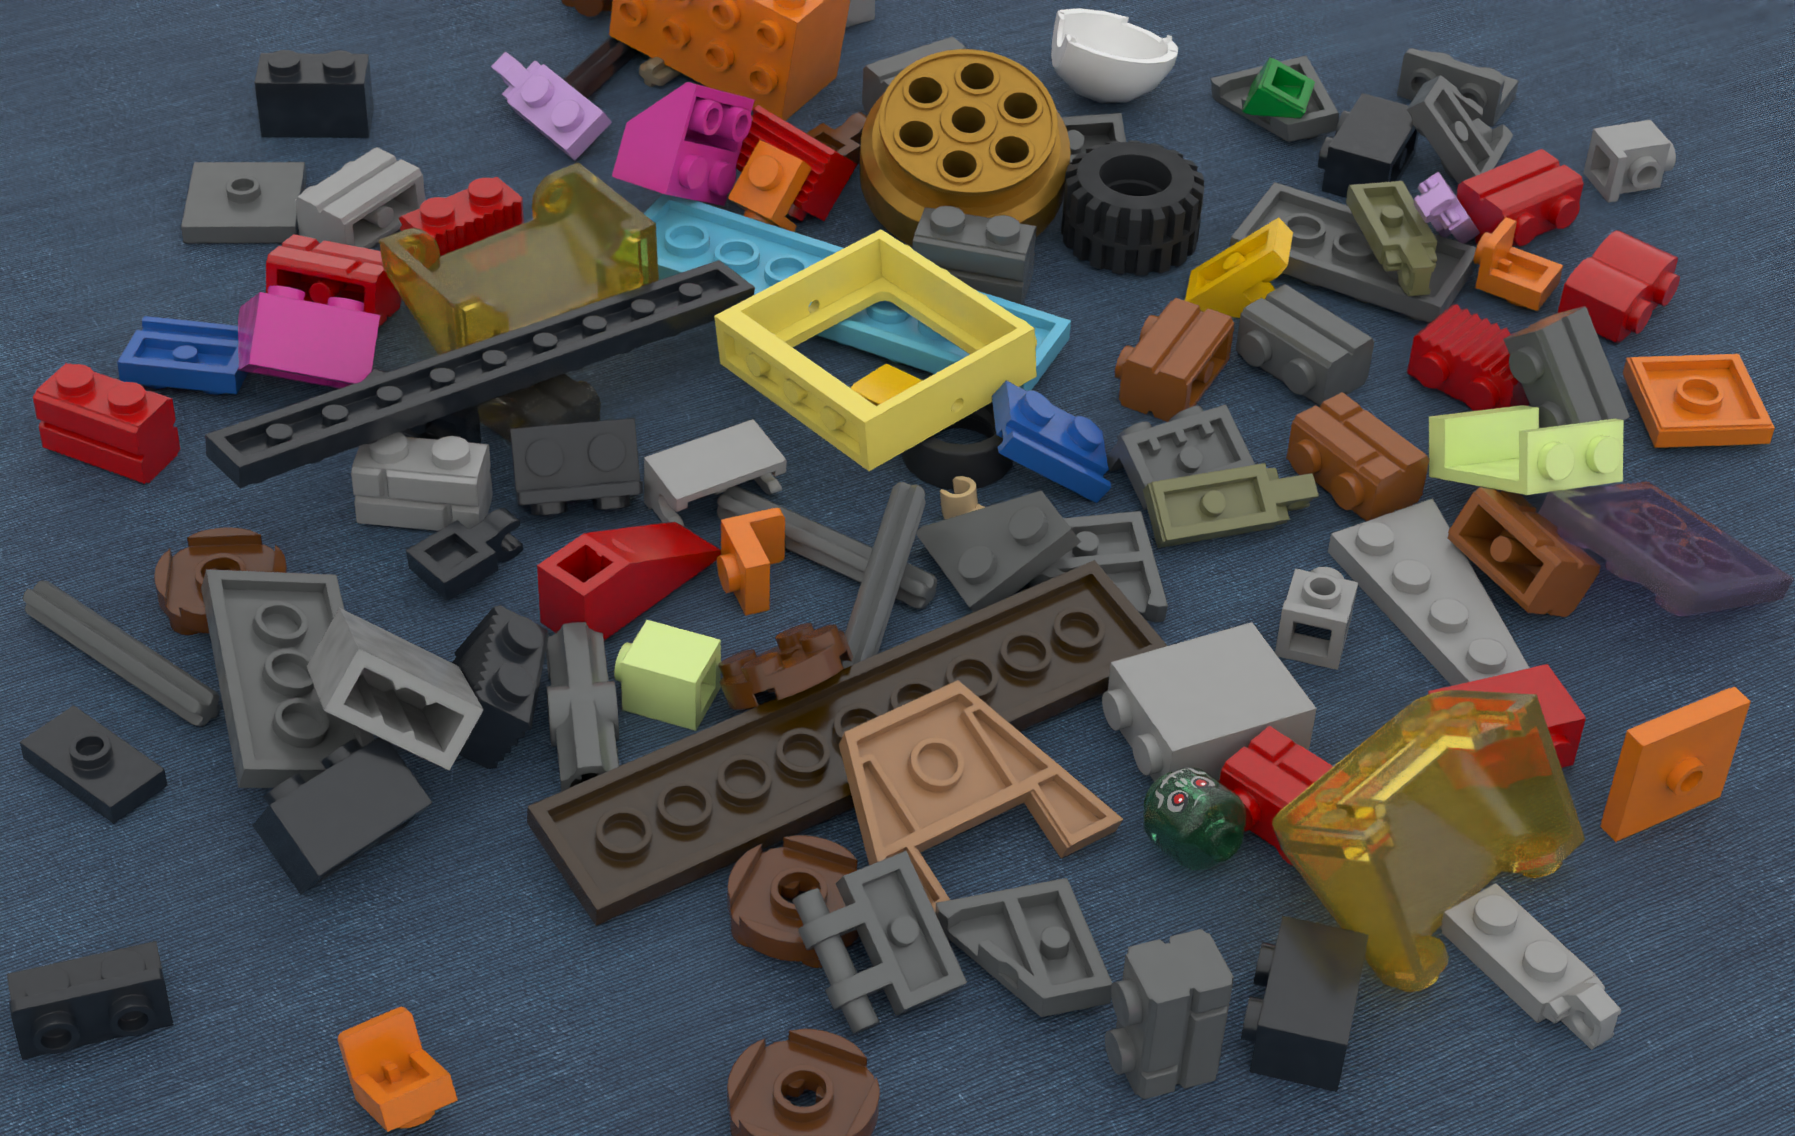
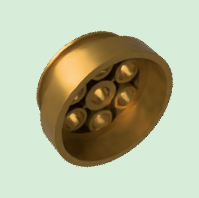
M973 49L942 51L923 57L903 69L892 80L886 91L871 108L865 120L861 137V188L865 200L877 220L894 236L912 247L914 234L925 207L936 209L941 206H953L962 210L964 214L987 218L1000 215L1010 216L1021 224L1037 226V237L1052 222L1063 202L1066 170L1068 165H1070V140L1064 121L1058 113L1047 88L1027 68L1005 56L992 52Z

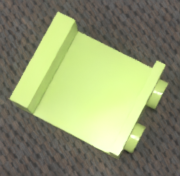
M1525 405L1430 416L1429 477L1524 495L1623 482L1624 420L1608 419L1539 428V408Z

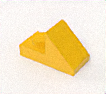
M1278 217L1191 270L1185 301L1199 305L1203 312L1208 308L1231 317L1240 318L1244 307L1260 298L1266 299L1267 294L1275 290L1270 281L1276 279L1288 266L1293 232Z

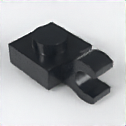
M505 508L494 510L471 529L466 528L456 520L406 550L409 569L441 597L449 601L497 572V561H509L523 551V544L509 533L520 526V520Z

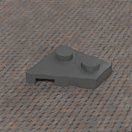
M1141 511L1063 518L1081 543L1028 583V587L1036 586L1095 560L1145 620L1164 622L1168 604Z

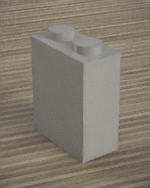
M341 608L335 614L307 665L324 711L449 771L484 710L459 666Z
M1252 622L1113 661L1110 667L1108 691L1102 697L1103 711L1108 724L1113 730L1121 731L1133 749L1134 759L1139 770L1144 775L1152 777L1166 799L1171 793L1178 790L1184 792L1193 791L1196 787L1191 784V780L1195 776L1208 778L1214 784L1219 783L1220 772L1225 761L1244 746L1248 748L1250 741L1268 726L1287 736L1299 746L1309 750L1317 709ZM1188 768H1192L1198 772H1205L1206 774H1197ZM1184 769V770H1182L1184 773L1178 772V773L1174 774V776H1176V778L1170 777V778L1167 780V782H1168L1169 784L1165 783V784L1163 785V788H1160L1161 784L1163 783L1162 780H1165V779L1169 776V774H1172V773H1174L1175 771ZM1180 779H1185L1187 781V785H1185ZM1179 782L1180 784L1184 785V787H1178L1175 785V783Z

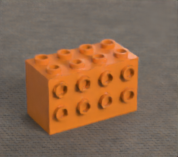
M613 0L609 35L651 58H661L664 60L665 65L709 88L754 99L752 111L754 107L759 105L786 121L837 77L850 0Z

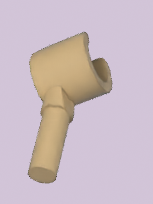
M958 476L953 479L954 494L943 489L940 490L944 519L985 508L978 504L976 483L969 477Z

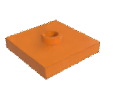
M1739 354L1626 358L1623 376L1655 448L1770 444L1775 427Z
M1732 687L1628 729L1600 827L1617 842L1721 797L1751 701L1736 687Z

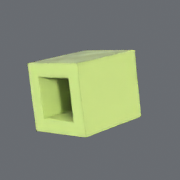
M646 620L633 643L626 642L617 656L614 676L616 681L621 682L622 710L696 731L721 688V671L718 667V664L721 662V640Z

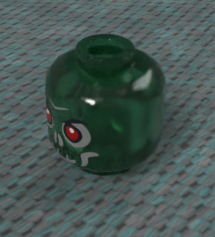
M1197 767L1182 768L1161 776L1148 790L1144 800L1143 829L1153 844L1180 865L1193 871L1209 869L1220 862L1230 859L1242 844L1243 831L1246 826V808L1239 795L1208 772Z

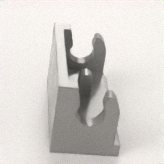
M752 419L644 457V503L649 509L654 510L663 523L677 522L684 526L681 517L676 512L687 509L688 502L712 493L715 495L725 492L727 488L754 479L766 494L771 495L782 491L781 485L772 474L778 476L786 473L787 460L755 420Z

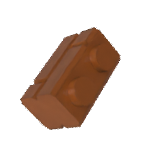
M1178 298L1170 301L1159 317L1152 314L1149 315L1142 327L1138 344L1135 347L1126 345L1116 363L1115 378L1121 380L1119 400L1122 406L1144 414L1152 411L1155 418L1169 422L1177 413L1196 406L1230 359L1235 325L1232 317L1208 308L1203 312L1199 305Z
M1343 392L1322 402L1320 408L1315 405L1295 416L1291 425L1286 459L1299 475L1313 473L1315 482L1329 492L1341 508L1352 510L1365 521L1417 503L1423 495L1430 460L1425 453L1370 412L1365 411Z
M1479 487L1473 492L1448 531L1447 538L1528 613L1544 615L1548 613L1553 616L1567 617L1574 612L1600 573L1601 566L1543 514L1536 513V508L1519 493L1499 492L1495 489Z

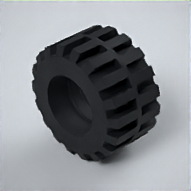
M1129 140L1128 142H1106L1104 146L1094 145L1087 148L1086 153L1077 154L1072 159V165H1068L1065 176L1061 234L1063 235L1065 246L1073 249V255L1079 260L1090 261V266L1100 270L1104 268L1112 270V273L1116 274L1134 273L1136 276L1148 275V272L1153 271L1157 273L1169 271L1170 265L1180 266L1186 262L1187 256L1193 255L1199 237L1205 187L1203 175L1197 172L1198 167L1192 160L1183 159V154L1176 150H1167L1163 148V145L1141 143L1134 140Z

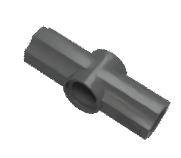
M586 622L563 624L556 634L548 637L546 648L548 680H550L551 686L546 687L551 747L557 746L561 792L620 766L618 748H616V741H619V722L615 682L608 681L603 633L590 629Z

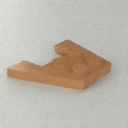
M959 680L845 731L839 743L869 865L907 851L934 912L937 902L950 899L922 857L921 852L1003 812L1025 803L1060 858L1115 832L1124 820Z

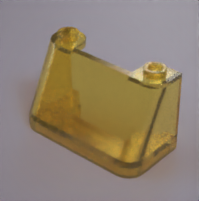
M578 162L549 174L538 184L532 200L533 220L443 256H440L436 240L426 231L418 228L406 229L380 239L379 243L382 265L386 275L437 354L441 355L659 281L656 223Z
M1446 690L1431 693L1415 700L1280 810L1273 818L1272 823L1281 850L1342 929L1369 934L1364 959L1385 985L1399 988L1406 992L1421 991L1431 986L1438 980L1439 974L1448 964L1449 956L1444 943L1439 938L1431 936L1443 925L1444 911L1477 894L1501 871L1522 873L1525 877L1529 878L1547 876L1557 871L1562 865V860L1568 857L1585 841L1537 694Z

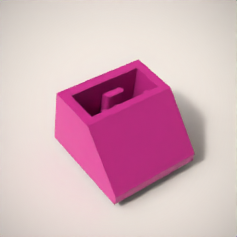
M686 82L626 123L612 177L665 195L725 206L727 195L735 184V167L742 142L751 128V111L754 99Z
M269 286L268 293L259 292L240 307L238 316L240 371L338 389L361 382L372 372L380 315L363 312L364 303L347 298L330 297L328 298L327 305L304 301L305 292L302 290L284 286Z

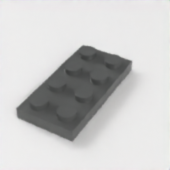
M1276 182L1273 183L1231 236L1230 241L1231 247L1279 217L1293 232L1289 262L1286 269L1282 272L1283 274L1301 279L1309 285L1322 286L1352 296L1360 302L1373 303L1405 314L1411 319L1429 323L1450 307L1477 267V264H1474L1473 261L1476 247L1434 234L1437 240L1435 251L1437 262L1434 272H1431L1430 295L1407 296L1399 285L1397 271H1385L1383 264H1379L1347 205Z
M206 569L201 590L238 788H275L298 773L307 782L326 770L321 761L343 744L355 738L362 747L374 740L372 733L323 710L307 669L310 659L338 609L344 610L337 575Z

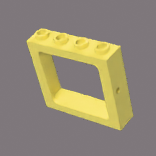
M881 229L714 316L720 364L868 471L873 470L992 402V395L1006 380L1019 387L1037 377V340L1034 327ZM889 301L970 354L880 405L875 406L793 347L877 302Z

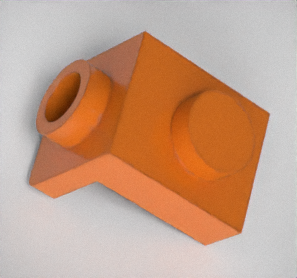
M759 140L728 199L745 211L743 216L794 232L797 225L785 216L812 167L803 160Z
M1505 217L1492 234L1485 232L1477 245L1473 261L1474 264L1480 265L1475 288L1506 299L1513 305L1538 311L1559 285L1563 265L1512 247L1517 221Z
M771 508L722 519L721 555L717 557V569L722 588L726 593L734 592L745 616L769 611L770 565L780 563L785 558V517L780 508Z
M405 1007L393 1009L342 1031L338 1035V1044L356 1101L387 1132L396 1128H411L423 1124L433 1117L436 1110L458 1101L450 1073L422 1049L413 1015Z

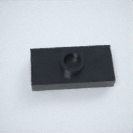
M74 705L20 741L23 759L113 824L167 786L164 768Z

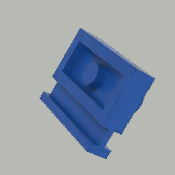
M144 316L142 319L143 329L135 331L117 362L120 381L143 384L154 389L172 387L201 390L212 395L237 394L248 374L246 371L239 370L237 325Z
M1007 380L992 395L996 435L1003 438V442L998 446V453L1095 503L1111 489V482L1103 478V475L1109 470L1103 432L1091 420L1083 416L1075 417L1052 405L1042 394L1032 390L1026 391Z

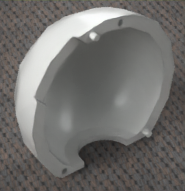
M1064 9L1057 11L1053 30L1051 57L1055 72L1077 94L1099 103H1127L1151 92L1160 84L1175 64L1178 47L1172 41V36L1167 35L1166 38H1160L1148 30L1128 23L1129 17L1099 10Z

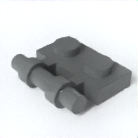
M907 851L844 875L835 884L846 907L830 913L819 888L805 892L792 900L803 923L798 932L806 950H815L831 985L825 989L834 1011L842 1009L852 1034L862 1032L879 1023V1019L868 997L874 993L884 990L895 1016H898L956 991L967 983ZM857 930L873 967L857 973L841 938L842 935Z

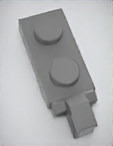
M1496 883L1444 911L1440 926L1442 934L1537 1023L1546 1018L1553 1023L1561 1021L1591 1050L1613 1037V1031L1621 1009L1604 991L1605 986L1599 978Z

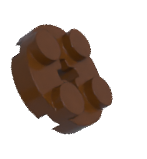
M214 528L200 531L187 537L188 547L180 550L173 557L171 548L165 552L156 565L154 579L160 608L169 617L171 628L176 633L188 636L198 633L210 634L201 590L206 569L287 573V565L282 550L276 544L275 551L263 545L261 534L243 528Z
M804 623L789 628L775 636L778 645L775 648L756 655L754 649L746 650L724 659L718 664V667L723 676L720 680V685L729 707L734 710L757 707L759 705L754 693L765 690L767 693L775 692L777 699L780 700L811 688L836 675L844 669L841 660L852 661L854 658L844 632L838 630L835 624L814 630L812 623Z
M807 835L783 837V847L772 848L762 853V844L748 850L736 862L728 880L727 907L731 919L733 938L737 943L745 947H751L766 956L785 961H801L806 966L822 968L815 950H806L798 929L803 926V923L795 905L782 897L795 898L799 891L808 892L819 888L830 913L846 907L835 883L844 875L857 871L858 860L849 850L835 842ZM857 930L842 935L841 938L845 947L850 946L859 937Z
M806 1028L790 1030L788 1040L775 1042L765 1047L766 1038L750 1045L738 1057L731 1069L727 1085V1107L730 1117L731 1136H871L877 1124L880 1097L877 1077L874 1079L872 1073L867 1069V1057L849 1040L834 1033ZM805 1089L816 1092V1104L807 1107L795 1106L791 1104V1101L784 1098L786 1095L799 1097Z

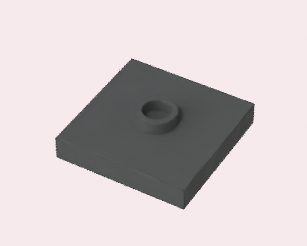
M194 162L181 225L183 243H283L293 234L298 235L295 199L302 194L306 187L305 162Z

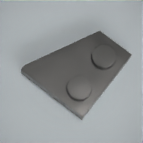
M1307 56L1281 61V63L1315 82L1306 111L1301 119L1249 115L1242 112L1250 87L1263 66L1211 78V91L1214 100L1288 142L1299 139H1311L1320 134L1336 131L1339 113Z
M1441 75L1425 82L1407 108L1416 130L1427 138L1441 158L1445 172L1455 179L1458 184L1494 169L1513 137L1512 132L1505 125L1491 129L1482 122L1479 117L1483 116V108L1471 98L1461 95L1457 87Z
M1042 491L922 526L916 532V535L973 612L1012 596L1081 543Z
M1067 878L936 903L935 914L946 937L1040 1017L1111 1003V987L1113 983Z

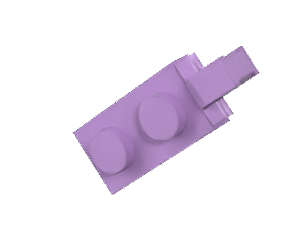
M505 52L491 66L502 77L503 82L509 86L502 95L512 109L574 161L612 123L601 109L544 64L541 66L534 60L526 69L519 61Z
M1439 172L1419 184L1418 189L1422 195L1414 198V206L1425 223L1431 222L1442 237L1446 238L1453 234L1458 242L1465 244L1480 233Z

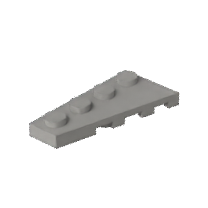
M1433 499L1331 533L1328 553L1355 582H1358L1361 589L1452 686L1529 668L1465 554L1447 538L1450 528Z

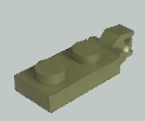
M1393 181L1349 185L1346 203L1379 264H1383L1385 271H1397L1399 285L1407 296L1430 295L1431 272H1434L1437 262L1435 253L1437 240L1428 224L1425 223L1415 208L1414 200L1404 182Z
M1265 463L1148 483L1143 489L1157 548L1273 529L1275 526L1285 524L1290 520L1289 511L1308 508L1310 502L1314 498L1319 497L1313 473L1279 479L1277 469L1266 468Z

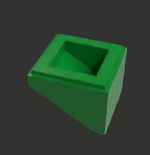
M1269 57L1250 87L1242 112L1249 115L1301 119L1306 111L1315 82L1278 60Z

